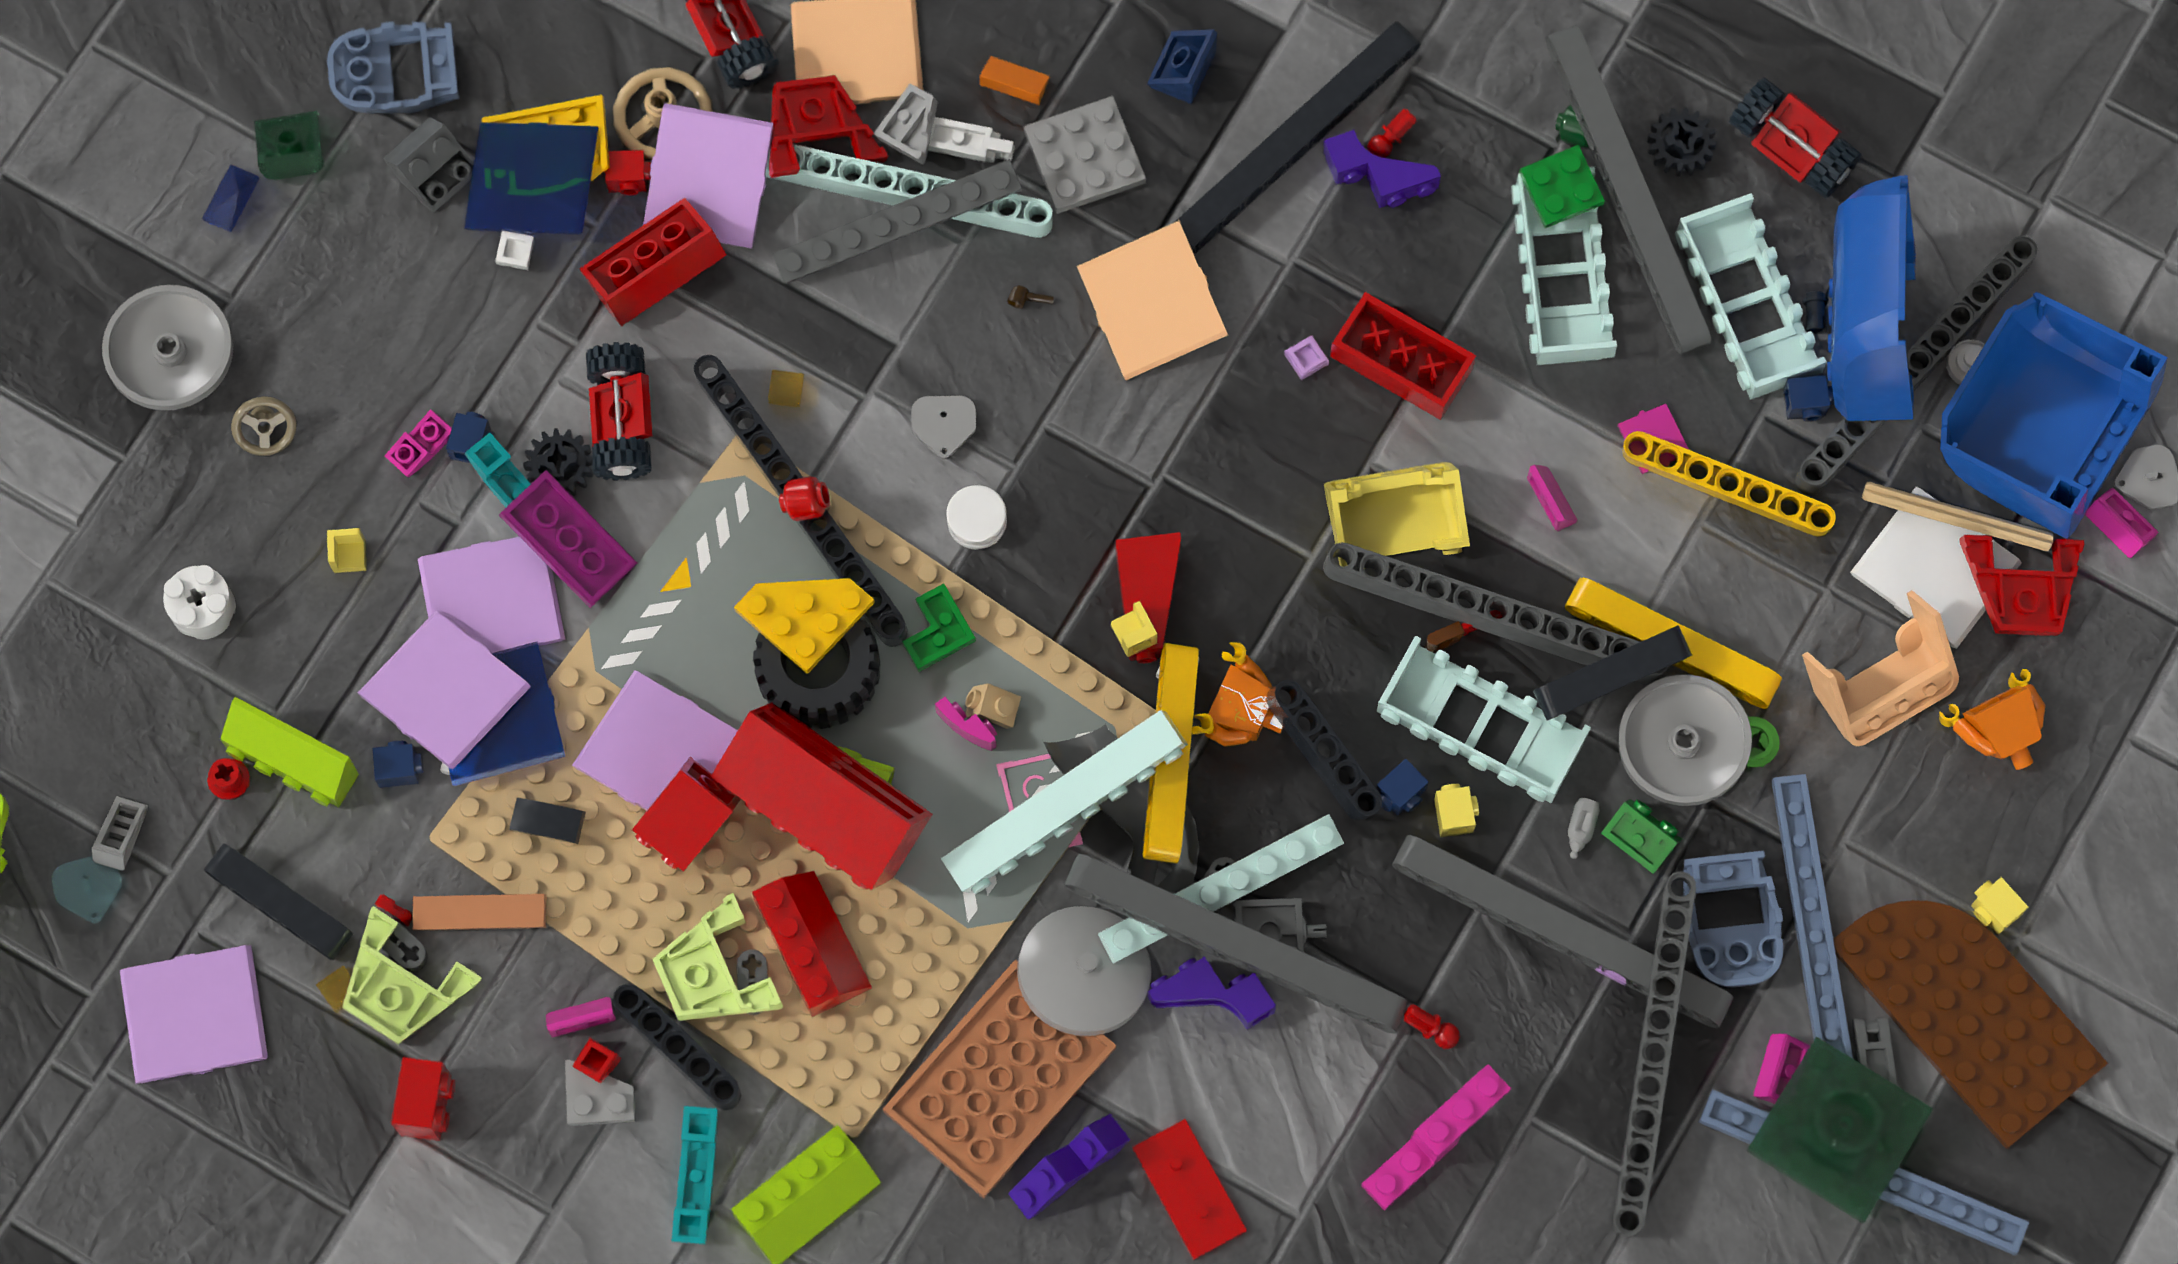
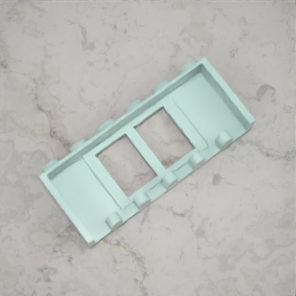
M1589 167L1594 177L1595 167ZM1518 173L1516 185L1511 186L1512 203L1518 204L1519 215H1515L1516 234H1522L1523 244L1518 246L1520 264L1525 263L1527 274H1522V287L1524 294L1529 293L1530 304H1526L1527 323H1532L1533 334L1529 335L1531 354L1536 353L1537 365L1613 358L1617 349V341H1613L1612 338L1613 314L1609 313L1608 299L1610 290L1609 284L1605 282L1606 258L1605 253L1601 251L1602 226L1601 223L1598 224L1597 208L1545 229L1520 173ZM1582 232L1586 262L1536 266L1533 236ZM1588 274L1591 304L1541 308L1538 278Z
M1752 193L1680 218L1677 231L1675 232L1680 249H1685L1688 256L1687 263L1690 273L1693 277H1698L1702 286L1700 287L1701 298L1706 306L1710 305L1713 311L1712 321L1714 328L1718 334L1722 333L1726 341L1724 345L1725 352L1729 361H1734L1738 370L1737 379L1743 391H1747L1750 400L1784 388L1787 379L1813 377L1821 374L1827 363L1824 357L1817 358L1813 349L1815 344L1814 335L1811 331L1806 332L1801 322L1802 308L1799 303L1793 304L1788 293L1790 288L1787 275L1781 276L1776 266L1778 258L1776 249L1774 247L1768 248L1763 237L1765 232L1764 222L1761 218L1756 220L1751 210L1754 200ZM1755 259L1767 288L1722 304L1709 275ZM1772 298L1784 327L1739 343L1726 314Z
M1415 635L1378 702L1377 712L1381 714L1380 716L1391 724L1398 725L1399 723L1409 728V731L1414 736L1422 740L1430 738L1439 743V748L1450 755L1456 756L1458 753L1468 758V763L1481 771L1488 769L1498 774L1497 778L1509 786L1517 785L1527 790V794L1535 800L1541 802L1546 800L1552 803L1581 750L1591 727L1585 724L1583 729L1580 730L1565 722L1567 717L1564 714L1547 721L1542 710L1536 707L1537 701L1534 698L1525 696L1523 700L1507 692L1508 686L1504 682L1497 680L1495 684H1492L1478 676V669L1471 665H1467L1466 669L1450 662L1449 654L1442 650H1438L1436 654L1420 646L1421 638ZM1456 685L1488 701L1465 744L1434 728ZM1497 706L1529 722L1506 765L1474 749Z

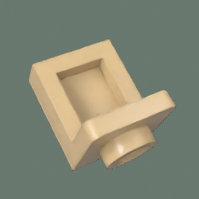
M989 683L974 686L966 697V718L976 714L979 718L987 719L989 722L1003 728H1013L1021 696Z

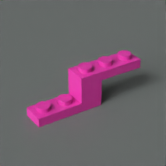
M1487 1064L1413 1132L1412 1138L1366 1179L1361 1186L1385 1211L1458 1144L1460 1137L1508 1094L1511 1088Z

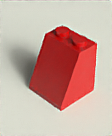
M692 757L688 758L632 828V831L636 833L635 838L638 842L647 848L653 847L662 854L661 859L673 869L679 868L683 872L741 800L737 795H731L721 790L717 785L718 782L710 777L712 773Z

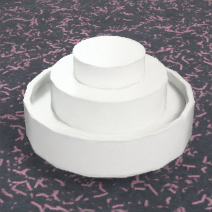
M1969 339L1959 342L1952 348L1947 358L1946 367L1949 376L1954 382L1959 385L1961 384L1984 347V343Z

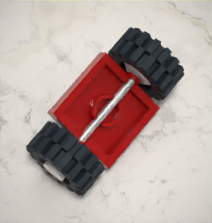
M685 0V6L711 57L719 56L717 65L728 87L731 89L735 87L736 89H741L745 86L747 88L751 86V83L757 84L760 82V79L768 78V73L775 72V68L779 66V60L768 38H764L746 0Z
M1762 78L1737 105L1729 119V123L1748 138L1753 137L1764 126L1751 144L1801 183L1806 179L1805 183L1825 199L1830 197L1837 187H1840L1844 179L1850 175L1849 173L1859 162L1862 153L1843 138H1840L1831 146L1841 133L1839 129L1793 93H1789L1784 99L1785 92L1767 78Z
M614 342V345L604 343L602 347L596 345L593 346V349L590 348L586 352L587 379L591 383H597L598 385L589 388L593 474L598 478L603 477L605 480L612 478L613 481H618L620 478L629 480L630 477L637 479L640 478V475L646 476L647 473L651 472L652 466L650 445L644 439L653 437L649 376L645 374L644 350L636 344L630 346V343L627 342L624 344Z

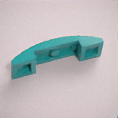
M491 433L487 434L465 452L472 466L505 508L531 485L510 461L511 455Z
M684 1106L676 1208L674 1207L671 1242L706 1245L715 1169L718 1108Z

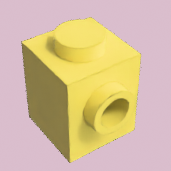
M1460 784L1442 786L1440 791H1436L1434 798L1440 837L1473 833L1476 825L1474 816L1479 815L1477 797L1471 796L1469 786L1461 787Z
M2002 877L1994 884L1988 880L1974 892L1977 898L1971 905L1975 909L1973 913L1978 921L1984 926L1989 925L1997 935L2002 933L2028 909L2026 903Z

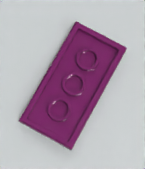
M547 470L499 514L506 524L590 609L637 565V562Z

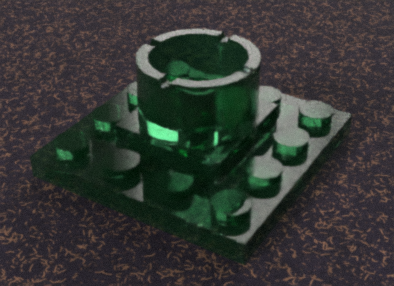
M1816 1036L1746 1151L1859 1222L1864 1223L1933 1108ZM1839 1121L1844 1122L1848 1126V1129L1842 1128L1839 1124Z

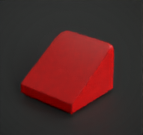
M589 1038L572 1067L601 1084L622 1058L615 1052Z

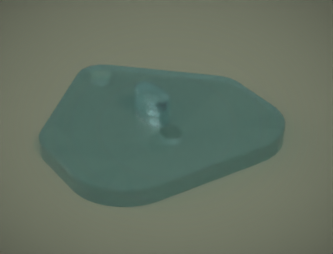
M92 856L62 864L52 875V885L57 903L91 923L100 922L122 887L119 869L95 863ZM93 913H97L96 918H92Z

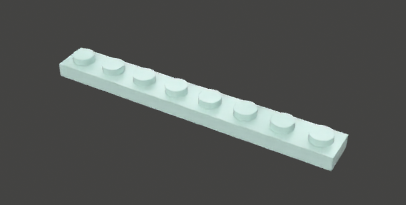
M1328 814L1175 893V895L1213 912L1344 844ZM1130 917L1098 933L1112 963L1168 935Z

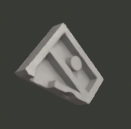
M909 84L874 132V135L878 140L923 165L928 152L938 104L937 100L927 92Z
M565 1060L568 1126L636 1122L635 1090L632 1085L607 1076L600 1084L573 1068L574 1061Z

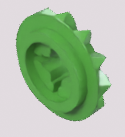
M1749 716L1748 720L1752 738L1759 733L1761 734L1758 741V746L1761 749L1758 750L1755 747L1751 749L1747 767L1748 769L1753 767L1763 768L1775 758L1779 750V736L1770 722L1760 717Z

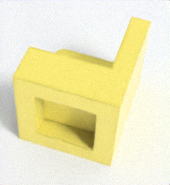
M359 528L327 530L328 562L333 572L366 571V543Z
M1140 601L1133 604V611L1111 622V627L1127 657L1157 644V632Z

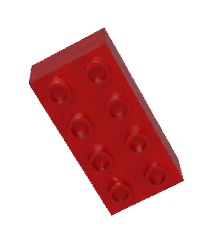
M1366 292L1334 339L1330 357L1440 420L1472 372L1476 359L1475 354Z

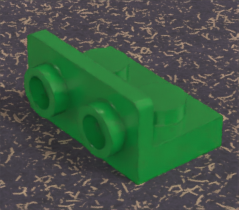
M1629 799L1624 802L1601 834L1654 874L1673 849L1681 842L1682 838L1677 835L1678 829L1666 820L1660 822L1652 816V809L1639 799H1636L1635 802Z

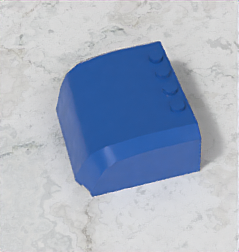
M1908 175L1883 179L1860 187L1838 206L1833 243V278L1829 279L1830 298H1832V306H1829V325H1832L1831 334H1828V352L1831 353V362L1827 363L1828 381L1832 382L1835 408L1847 421L1914 419L1912 375H1909L1906 340H1899L1898 321H1905L1906 280H1915L1916 250Z
M2035 292L2033 297L2019 305L2015 304L2005 311L1942 413L1940 450L1953 472L1969 486L2004 507L2068 539L2076 530L2152 405L2162 385L2168 357L2039 292Z

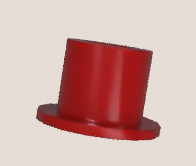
M222 758L212 764L208 773L207 783L210 791L216 797L222 800H233L246 792L250 784V774L248 768L242 762L236 759Z

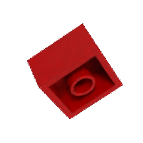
M402 1058L391 1124L400 1136L441 1141L442 1132L448 1131L450 1113L446 1112L447 1100L453 1099L455 1079H451L452 1075L443 1062Z

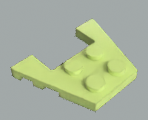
M734 893L726 896L719 907L713 912H707L701 918V922L688 933L684 932L652 959L679 1021L783 1008L771 977L739 991L737 990L714 938L721 933L746 923Z
M373 906L368 916L343 1003V1009L394 1043L400 1045L478 985L482 977L459 962L455 963L437 990L379 953L398 926V922Z

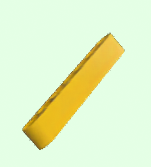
M1641 431L1630 433L1624 440L1622 453L1625 460L1630 464L1645 468L1650 472L1807 534L1818 537L1824 536L1829 533L1835 523L1836 515L1831 506ZM1633 441H1641L1646 446V452L1639 456L1634 455L1630 452L1628 446ZM1663 453H1671L1675 456L1677 463L1673 467H1664L1659 462V456ZM1693 465H1701L1706 469L1707 476L1703 479H1695L1690 475L1689 468ZM1727 476L1732 477L1737 482V488L1733 491H1725L1720 486V479ZM1756 488L1764 490L1768 497L1767 501L1764 503L1754 502L1750 497V492ZM1787 500L1793 501L1797 505L1798 512L1795 515H1786L1781 510V503ZM1817 512L1825 514L1828 518V525L1825 527L1815 526L1812 523L1811 515Z
M1579 578L1565 604V609L1575 617L1595 627L1640 642L1679 625L1692 656L1673 664V666L1691 675L1710 679L1722 685L1735 697L1756 707L1767 709L1782 681V677L1772 669L1588 578Z
M1165 643L1162 649L1156 713L1160 710L1166 711L1188 745L1181 749L1184 754L1170 764H1166L1163 761L1154 767L1156 773L1150 777L1143 858L1147 860L1177 864L1181 854L1199 656L1197 647Z

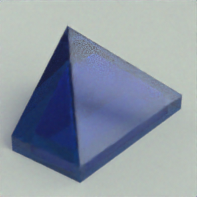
M230 164L202 220L232 232L260 179L259 176Z

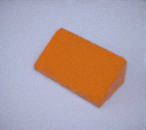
M990 56L979 79L981 86L1039 105L1050 76Z

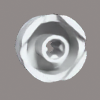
M201 565L184 568L164 585L163 602L165 610L176 628L183 634L195 637L196 639H210L223 633L230 625V620L236 609L235 598L224 578L211 567ZM202 599L203 604L196 606L197 601Z

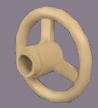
M671 67L649 69L633 76L619 91L613 107V122L622 144L628 149L644 150L646 159L652 160L653 156H655L656 148L643 145L638 140L652 128L660 127L664 103L677 105L674 94L666 89L665 80H671L686 86L694 93L700 105V110L712 112V101L705 87L687 72ZM653 82V90L646 95L644 101L647 115L629 129L626 124L625 110L630 97L640 87Z

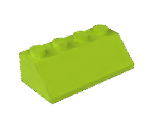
M234 697L220 738L227 748L225 752L238 761L242 762L246 758L254 762L255 765L253 767L269 777L275 773L284 778L282 780L283 784L297 792L301 788L312 793L310 797L314 801L325 807H328L329 803L339 808L359 775L350 757L237 697Z
M837 1124L731 1208V1211L771 1264H781L878 1187L881 1181L860 1151Z

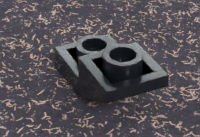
M517 797L509 830L541 836L551 840L579 844L586 812Z

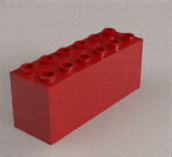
M773 702L749 711L710 776L718 782L717 785L721 790L731 795H737L745 801L744 805L749 810L764 814L771 819V824L776 829L782 832H789L798 838V843L803 848L809 851H816L825 858L824 861L830 867L836 870H843L852 877L851 880L854 884L863 889L873 890L894 878L933 815L797 718L790 715L787 711L774 705Z

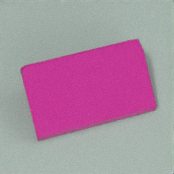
M1534 464L1530 466L1527 480L1555 531L1557 530L1558 532L1575 524L1577 518L1550 469L1542 465Z
M2113 487L2096 499L2085 513L2086 517L2129 558L2136 555L2159 533Z
M610 997L546 1014V1025L551 1037L565 1035L616 1020Z
M1772 1034L1754 1090V1097L1793 1109L1811 1046L1788 1034Z

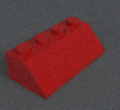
M684 197L582 266L580 271L606 309L622 327L708 267L714 265L725 257L726 253L712 228Z
M815 871L781 877L752 891L754 901L811 1017H815L872 989Z

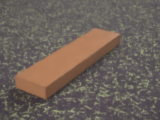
M546 894L413 897L414 931L546 928Z

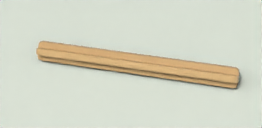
M1872 482L1866 483L1862 494V499L1865 501L2043 551L2050 550L2054 539V534L2051 532Z

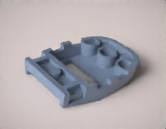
M394 22L381 23L379 28L367 31L364 28H360L341 35L331 45L327 57L329 85L332 93L344 106L361 113H415L459 99L452 24L445 23V28H427L426 22H412V25H395ZM421 42L426 94L419 96V99L395 101L390 46Z
M1764 851L1684 859V872L1689 873L1696 882L1695 894L1758 887L1763 923L1699 930L1694 902L1689 932L1692 954L1700 974L1716 985L1738 987L1758 984L1773 976L1781 965L1783 958L1781 922H1783V916L1774 891L1776 889L1772 877L1766 875L1762 860L1765 858ZM1683 881V896H1686L1689 893V887Z

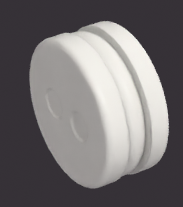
M981 485L967 486L955 493L948 503L946 513L948 530L953 539L960 545L969 549H984L994 545L1003 536L1007 525L1006 506L1001 496L993 489Z

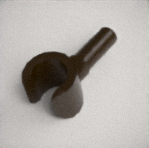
M1017 285L1012 288L1007 303L1012 307L1020 309L1023 308L1026 300L1053 304L1054 297L1029 292L1027 288Z

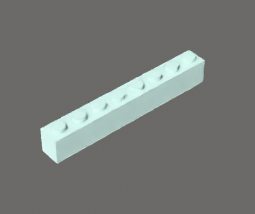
M1160 710L942 857L941 860L962 892L973 891L974 894H977L991 884L989 879L1000 872L1003 876L1019 865L1016 860L1025 854H1028L1029 857L1034 856L1046 847L1044 844L1046 840L1054 835L1058 839L1073 829L1071 823L1080 817L1086 820L1101 810L1099 804L1108 798L1112 802L1119 799L1128 792L1126 786L1135 780L1141 783L1156 773L1154 767L1163 761L1166 764H1170L1184 754L1181 749L1188 744L1167 712Z

